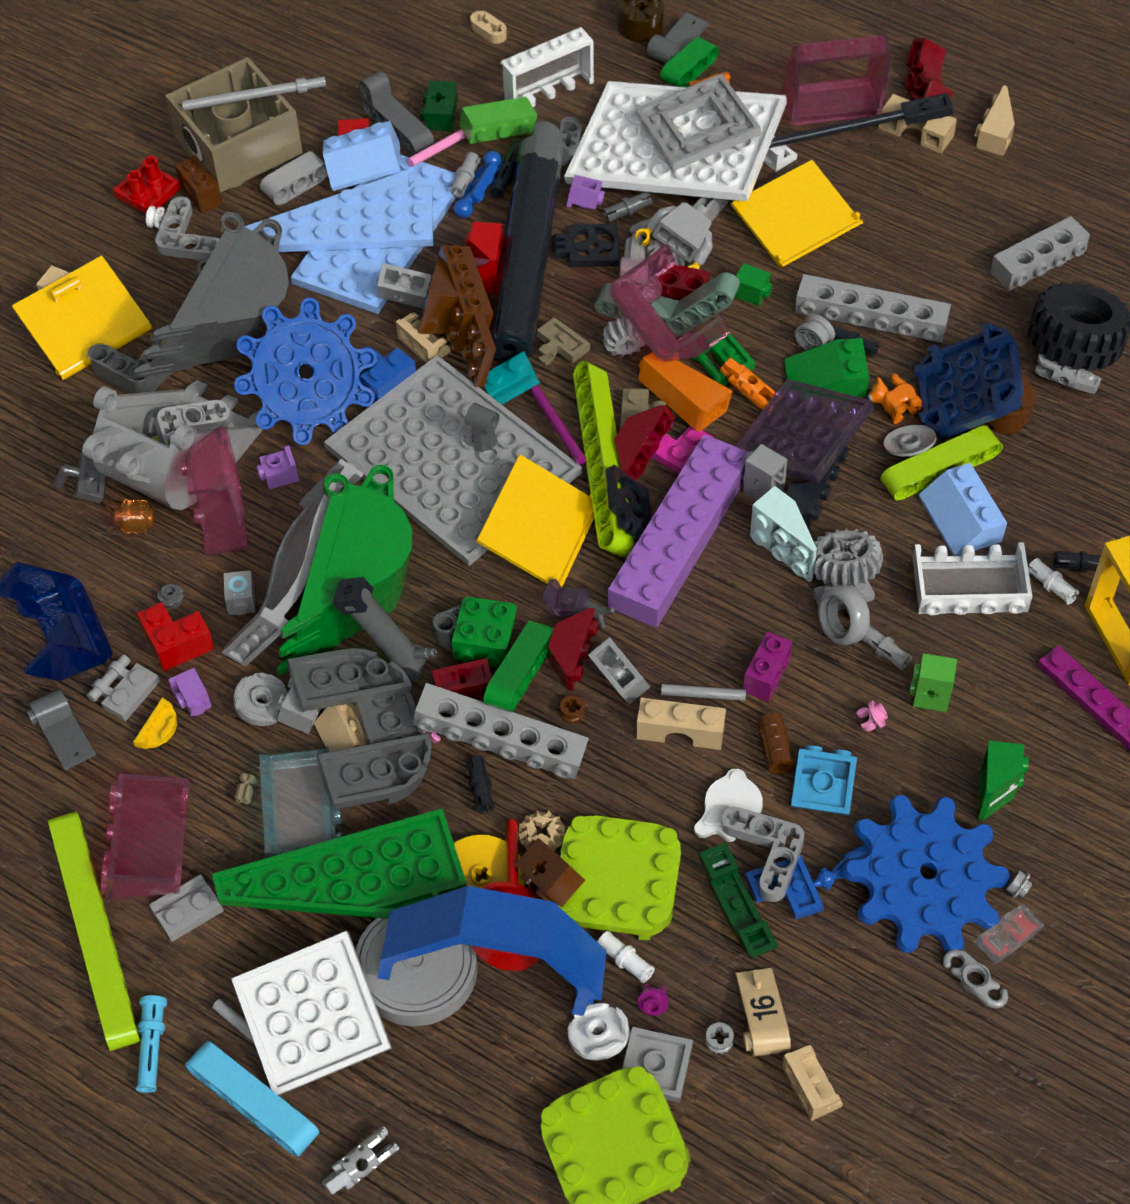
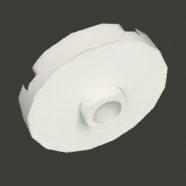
M605 1003L588 1005L584 1016L574 1015V1020L571 1024L569 1023L567 1028L568 1039L575 1053L584 1059L595 1061L609 1059L618 1054L627 1045L630 1036L628 1020L622 1010L617 1007L616 1009L609 1007V1004Z

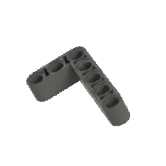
M163 340L156 341L152 346L161 343ZM105 344L93 345L88 350V358L93 373L129 394L154 392L172 373L132 378L131 374L134 369L145 363L152 362L153 359L142 360L140 357L136 361Z

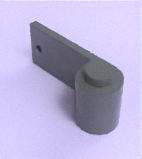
M686 12L665 37L658 34L652 37L647 47V55L666 64L692 40L699 37L708 27V22Z
M60 688L28 703L30 709L26 710V713L32 725L39 724L65 771L96 755Z

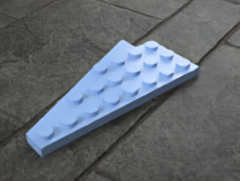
M403 171L351 190H343L337 195L270 217L268 219H274L282 226L278 252L433 246V187H409V172ZM262 221L245 227L253 231ZM264 228V232L267 235H276L275 231L272 228Z

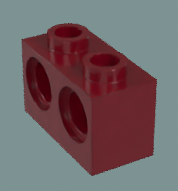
M662 262L654 283V295L679 301L709 282L710 271Z
M487 658L432 670L434 686L484 702L486 688L492 679Z

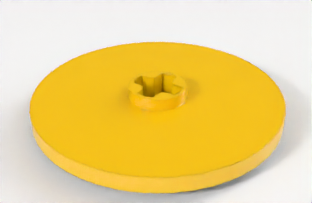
M473 835L454 843L467 886L482 888L490 883L506 882L505 841L489 835ZM518 868V884L525 887V882L520 878L523 872ZM487 873V880L476 881V874Z

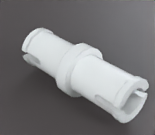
M1039 558L1034 559L1029 564V574H1032L1043 583L1044 589L1054 592L1067 605L1076 600L1079 590L1066 582L1060 572H1054L1041 562Z
M608 931L599 938L598 943L607 951L606 953L616 960L615 964L619 968L627 969L642 983H645L652 976L655 968L636 954V949L632 946L624 945Z

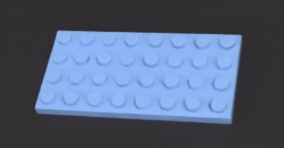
M400 155V172H409V187H433L434 232L456 199L451 194L452 192H450V187L456 178L455 172L424 162L410 167L407 163L409 157ZM390 174L377 179L356 184L354 188L383 179L394 174ZM424 246L309 251L292 274L291 283L379 314L387 302V299L376 297L377 283L382 264L385 263L409 269Z

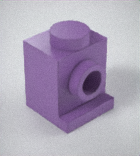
M575 174L566 207L571 208L572 204H576L584 209H596L597 205L602 206L605 194L604 191H601L602 181Z
M285 446L283 451L259 457L261 465L256 466L260 480H266L268 489L299 481L296 464L289 446Z
M194 668L168 679L172 693L181 709L186 707L191 716L200 715L212 707L208 693Z

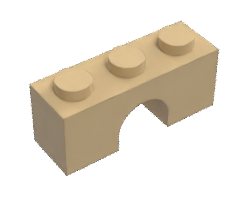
M893 94L880 111V114L901 110L900 103L910 100ZM946 116L906 125L904 119L879 124L878 128L898 137L906 129H918L922 132L920 145L942 154L954 137L957 119Z
M641 698L637 719V739L665 743V738L668 734L681 733L692 738L693 747L721 750L726 708Z

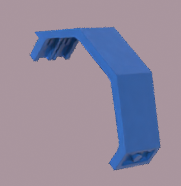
M466 886L390 911L378 979L390 980L392 966L399 961L455 945L467 944L537 957L544 960L575 987L574 994H576V998L572 1008V1014L584 1016L587 1004L593 1005L594 999H602L607 951L552 901Z

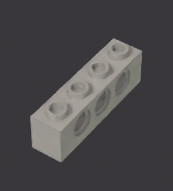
M1070 216L994 255L990 273L1008 291L1017 286L1021 287L1027 281L1044 275L1048 270L1056 266L1063 265L1067 260L1082 255L1087 249L1090 234Z

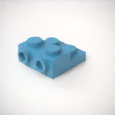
M806 745L805 749H799L791 807L849 816L857 757L851 756V752L846 750H834V754L822 752V747Z

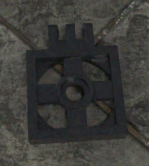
M617 224L569 225V234H555L552 236L553 258H570V268L619 266ZM598 234H609L613 241L602 242L598 239ZM577 235H588L586 242H574ZM597 244L598 248L591 249L589 245ZM603 251H611L607 255L599 257V254ZM577 252H585L589 255V258L582 256Z
M612 465L606 469L608 509L617 515L618 528L638 541L651 521L649 490L616 465ZM618 482L621 484L622 490L618 488ZM632 493L637 496L638 502L634 500ZM633 511L636 512L639 515V517L635 516L633 514Z

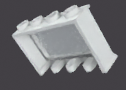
M580 27L502 60L504 100L527 97L534 107L536 101L532 94L542 91L548 99L555 98L553 85L560 82L567 90H574L575 81L572 77L581 74L589 84L594 83L593 40Z
M1024 542L1018 543L1015 555H1002L1001 546L992 545L988 556H975L974 547L966 545L963 547L961 556H947V547L938 546L934 557H921V545H915L912 563L919 608L918 614L938 615L955 613L964 615L967 613L993 614L1010 612L1018 614L1028 612L1032 600V590Z

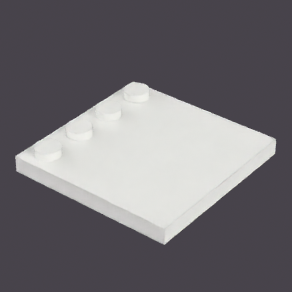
M347 931L232 978L271 1090L278 1096L392 1049Z

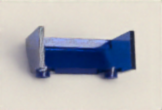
M16 562L0 579V596L14 599L17 609L22 616L38 619L48 642L23 669L25 674L62 681L100 666L112 656V649L85 587L77 578L64 573Z

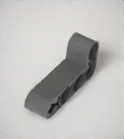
M379 70L359 82L361 102L365 112L376 123L390 121L400 145L408 153L415 155L434 144V138L430 130L391 95L390 82L384 72Z

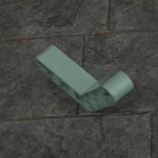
M721 273L679 301L607 283L603 286L594 307L603 316L617 319V317L623 319L625 316H628L630 319L636 317L644 327L681 336L729 307L740 286V281L731 273Z

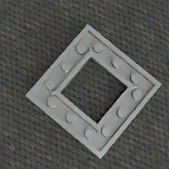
M723 74L636 108L638 118L673 170L685 167L762 135L761 127ZM711 103L726 124L684 140L671 119Z

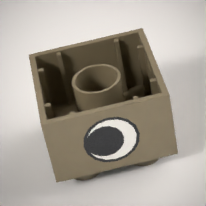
M249 57L165 95L174 137L190 157L196 155L218 182L220 193L229 188H236L242 185L244 181L269 169L278 168L286 161L303 153L296 111L281 94L183 110L182 101L272 86V83Z

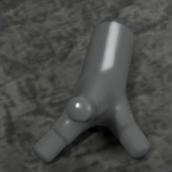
M583 597L578 602V607L581 609H595V617L599 621L601 629L606 627L603 615L615 612L614 607H604Z

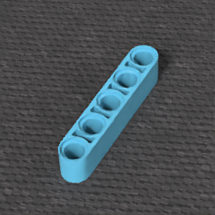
M206 1041L185 1063L186 1068L198 1080L293 1156L298 1158L319 1134V1130L310 1120L213 1043Z

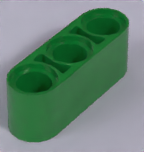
M696 37L665 64L660 74L661 80L674 87H687L690 81L695 80L713 64L718 56L719 47L701 37Z

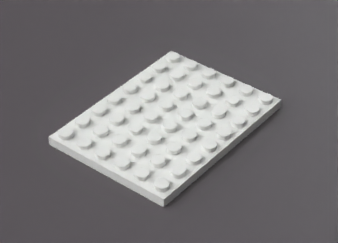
M608 81L564 176L566 184H572L576 174L602 181V187L748 201L787 104L786 95L736 92L761 127L762 135L685 167L673 170L638 118L636 108L683 90L686 87ZM711 103L671 119L684 140L726 124Z

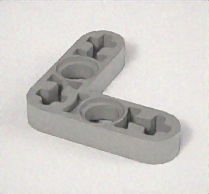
M176 197L169 203L155 239L157 250L161 255L194 260L209 259L219 238L185 234L193 212L191 202L186 197ZM173 223L180 224V226L175 229L168 228V226ZM188 244L196 245L193 249L184 248Z
M221 400L162 408L154 420L159 441L169 447L168 440H170L171 435H174L176 429L181 424H186L195 428V430L221 426L228 419L230 409ZM214 409H216L217 413H222L220 418H218L217 414H211ZM186 412L196 413L199 421L190 422L186 418ZM164 416H166L168 420L173 421L170 425V428L167 421H162Z
M740 807L727 808L721 817V827L725 834L771 848L760 878L759 892L761 897L769 902L780 901L787 892L803 848V829L797 824ZM734 818L739 819V822H736L735 825L730 824ZM748 822H750L749 830H746ZM759 825H766L771 831L766 835H760L754 829ZM794 835L795 838L792 839L790 849L786 848V838ZM778 857H785L790 861V864L782 868L776 866L774 860ZM775 875L778 877L777 887L774 890H769L768 886L772 885Z

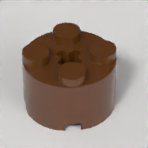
M1022 375V406L1017 411H1011L1001 418L985 423V425L989 424L994 427L993 431L1002 434H1013L1021 431L1030 422L1036 393L1033 386L1029 383L1030 380L1027 376Z

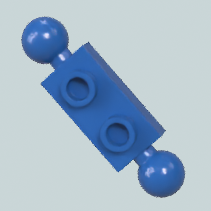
M489 151L484 155V165L475 171V177L468 184L464 196L460 197L455 203L454 212L459 218L464 219L471 216L473 212L472 204H478L485 196V189L493 183L495 179L493 176L502 163L501 155L498 152Z

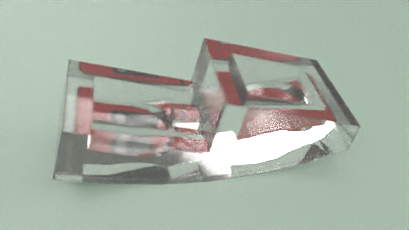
M1022 904L1005 914L998 924L980 934L975 943L997 964L1036 935L1043 928L1044 924Z

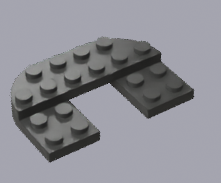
M342 649L288 659L287 668L301 712L354 703L367 742L365 746L318 755L317 762L332 809L336 810L385 799L387 804H391L404 799L414 792L422 782L427 771L431 756V739L429 733L425 734L418 726L413 725L416 706L411 695L412 684L406 673L394 661L391 660L388 663L377 657V652L366 649Z

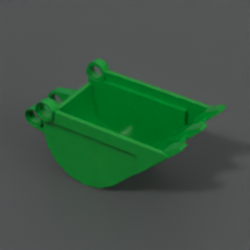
M376 465L371 468L361 486L349 484L348 479L342 474L334 473L326 477L324 493L330 500L298 615L281 629L282 638L294 633L295 635L279 648V656L284 657L292 652L293 654L277 667L278 676L289 672L287 668L288 659L325 653L339 646L340 642L363 631L362 627L350 614H341L332 604L340 579L364 577L374 588L372 592L373 598L385 612L390 614L395 609L404 589L412 550V528L405 512L394 502V474L388 466ZM376 474H384L388 477V481L386 483H378L373 477ZM331 483H340L344 490L337 493L331 491L328 486Z

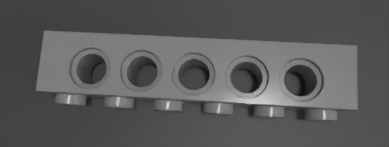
M803 274L797 293L795 313L808 316L812 314L820 315L832 321L942 343L951 304Z
M428 683L425 684L413 719V725L418 726L423 731L436 732L445 735L452 741H463L472 744L476 749L498 753L505 759H516L525 762L532 768H542L554 772L561 778H576L589 740L588 737L514 712L485 705L484 702ZM447 713L451 715V717L446 718L441 716L440 714ZM468 722H474V723H476L478 726H477V727H472V726H469L467 723H468ZM494 732H503L505 736H498ZM527 740L533 745H525L521 741ZM553 749L558 751L560 754L555 755L550 753L548 750Z

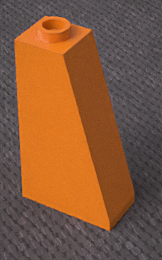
M658 349L641 359L638 380L662 401H665L666 405L696 431L701 432L727 412L732 390Z

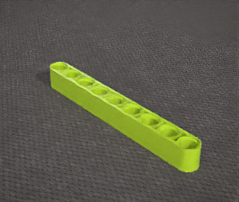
M581 361L574 370L573 379L598 544L603 550L620 557H626L634 547V539L618 528L617 515L608 509L606 469L612 465H616L621 469L615 443L617 431L608 375L605 370L587 361ZM618 482V488L622 490L621 484Z
M74 811L49 819V828L103 1032L111 1052L140 1042L139 1031L137 1030L136 1020L78 812Z

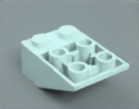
M774 486L753 504L750 537H752L756 544L769 550L778 561H783L791 567L796 575L811 582L813 580L817 548L796 502Z

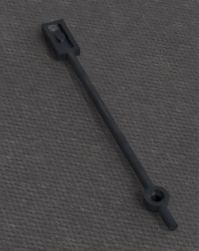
M948 93L900 103L901 110L775 137L772 139L769 149L904 119L906 125L940 119L953 115V106Z

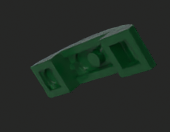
M725 842L700 852L699 857L716 900L731 930L748 957L753 959L777 949L778 944L766 920L762 921L738 873L739 867L727 843Z

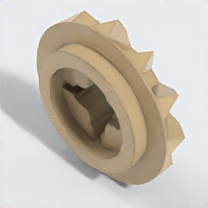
M536 810L534 814L526 815L524 821L519 824V840L522 846L528 850L537 838H540L555 851L563 843L565 826L561 822L560 817L552 815L550 811L544 813ZM535 825L537 827L539 826L541 829L548 827V837L546 835L544 836L542 833L536 835L537 831Z

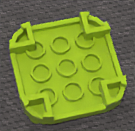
M604 816L575 817L565 833L560 857L577 871L585 881L564 906L559 907L580 927L639 935V940H650L651 936L660 933L666 926L669 927L673 914L681 859L680 842L677 839L676 831L659 824Z
M640 1066L618 1070L561 1096L551 1103L549 1107H546L541 1114L543 1140L565 1197L570 1204H637L668 1189L673 1192L681 1186L680 1182L687 1173L688 1164L691 1162L688 1148L685 1145L663 1090L653 1075L646 1072Z

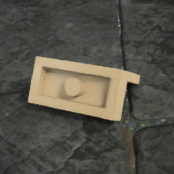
M352 703L328 707L314 722L328 753L367 745L355 706Z

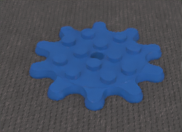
M314 298L304 299L300 305L299 315L293 319L284 317L277 307L267 306L262 312V319L267 327L265 336L257 339L245 335L241 336L236 343L237 350L250 358L252 369L248 374L237 377L234 382V389L241 395L255 394L260 397L262 408L256 415L255 421L257 426L267 430L273 427L277 421H287L292 426L294 442L301 446L311 441L312 431L316 425L325 424L334 434L349 423L345 416V410L349 405L358 404L368 407L373 404L375 399L372 390L361 384L359 375L363 369L372 367L376 363V353L370 348L356 349L351 345L349 337L356 327V321L353 316L343 314L335 322L327 323L321 319L319 303ZM301 365H307L311 368L312 376L309 379L300 377L299 368Z
M896 795L890 800L889 809L892 819L888 825L881 826L869 819H860L856 822L854 833L866 844L867 855L860 860L846 861L842 866V875L848 881L863 883L869 890V899L858 909L859 920L866 925H873L882 919L893 921L898 929L896 945L900 951L904 953L914 952L919 945V940L924 935H934L937 937L945 952L956 949L963 950L965 944L961 930L965 924L975 923L986 930H992L998 926V912L987 903L986 893L991 888H1004L1010 882V873L1005 867L991 865L983 857L984 847L990 844L994 837L993 830L989 825L978 824L972 829L960 827L954 819L956 806L951 798L941 797L937 799L930 813L921 814L912 807L910 800L904 795ZM922 865L930 867L933 871L935 870L933 879H925L921 875L920 867Z

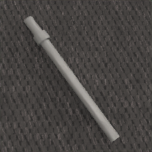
M304 77L295 79V82L182 101L183 110L295 91L304 93L308 92L307 89L326 86L325 77L307 80Z

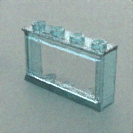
M325 746V749L275 755L259 754L266 858L343 837L342 832L337 833L336 824H342L340 809H332L317 762L319 754L329 753L328 746Z

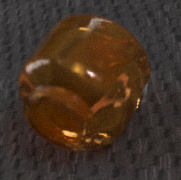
M124 499L120 508H115L114 523L120 524V530L125 534H145L148 528H153L154 509L149 507V503L146 500Z

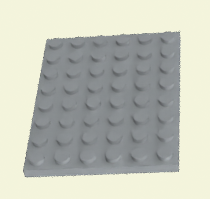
M438 355L324 441L325 448L335 457L352 463L358 470L363 472V480L366 479L371 468L374 466H388L394 474V502L408 517L468 566L489 550L478 544L476 540L519 454L568 484L582 473V467L481 388L475 387L473 382ZM473 403L482 405L500 415L495 429L496 445L492 450L480 452L474 448L471 426L465 424L466 413ZM376 474L373 477L378 483H386L388 481V477L384 474Z

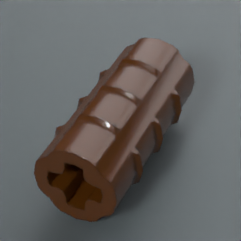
M767 713L758 720L759 734L763 741L762 747L766 754L765 760L768 762L771 773L785 774L790 772L795 766L792 756L793 751L789 744L790 739L786 732L787 727L781 714Z

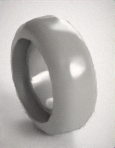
M840 584L827 589L821 596L818 605V620L827 638L838 645L848 646L861 641L868 632L870 612L866 600L858 590L850 585ZM839 600L845 603L850 614V628L848 630L844 629L838 617L837 604Z

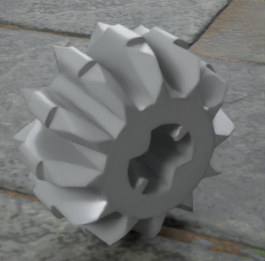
M625 316L623 319L617 317L616 321H609L608 326L603 328L604 346L607 351L611 352L612 356L619 354L620 357H623L625 354L632 355L634 351L639 352L640 347L645 345L644 326L636 317L631 319L628 316Z

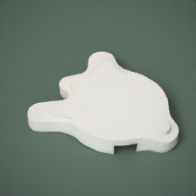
M729 770L726 776L718 779L709 787L705 798V813L694 827V833L697 837L706 838L717 834L728 842L735 841L736 838L725 834L721 827L722 813L729 807H740L761 814V792L746 777L742 770ZM734 818L730 824L735 825L736 822H739V819ZM748 822L746 830H749L750 822ZM759 825L754 829L757 834H768L763 825Z

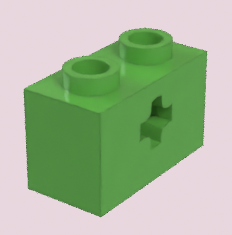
M923 653L921 664L915 663L909 695L914 696L913 707L947 712L954 685L957 659Z

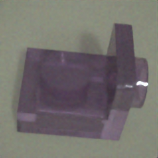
M550 579L543 592L542 601L553 616H573L583 611L590 594L586 588H562L556 579Z

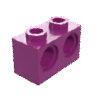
M766 632L744 675L743 689L746 690V694L766 702L770 701L791 659L793 641Z

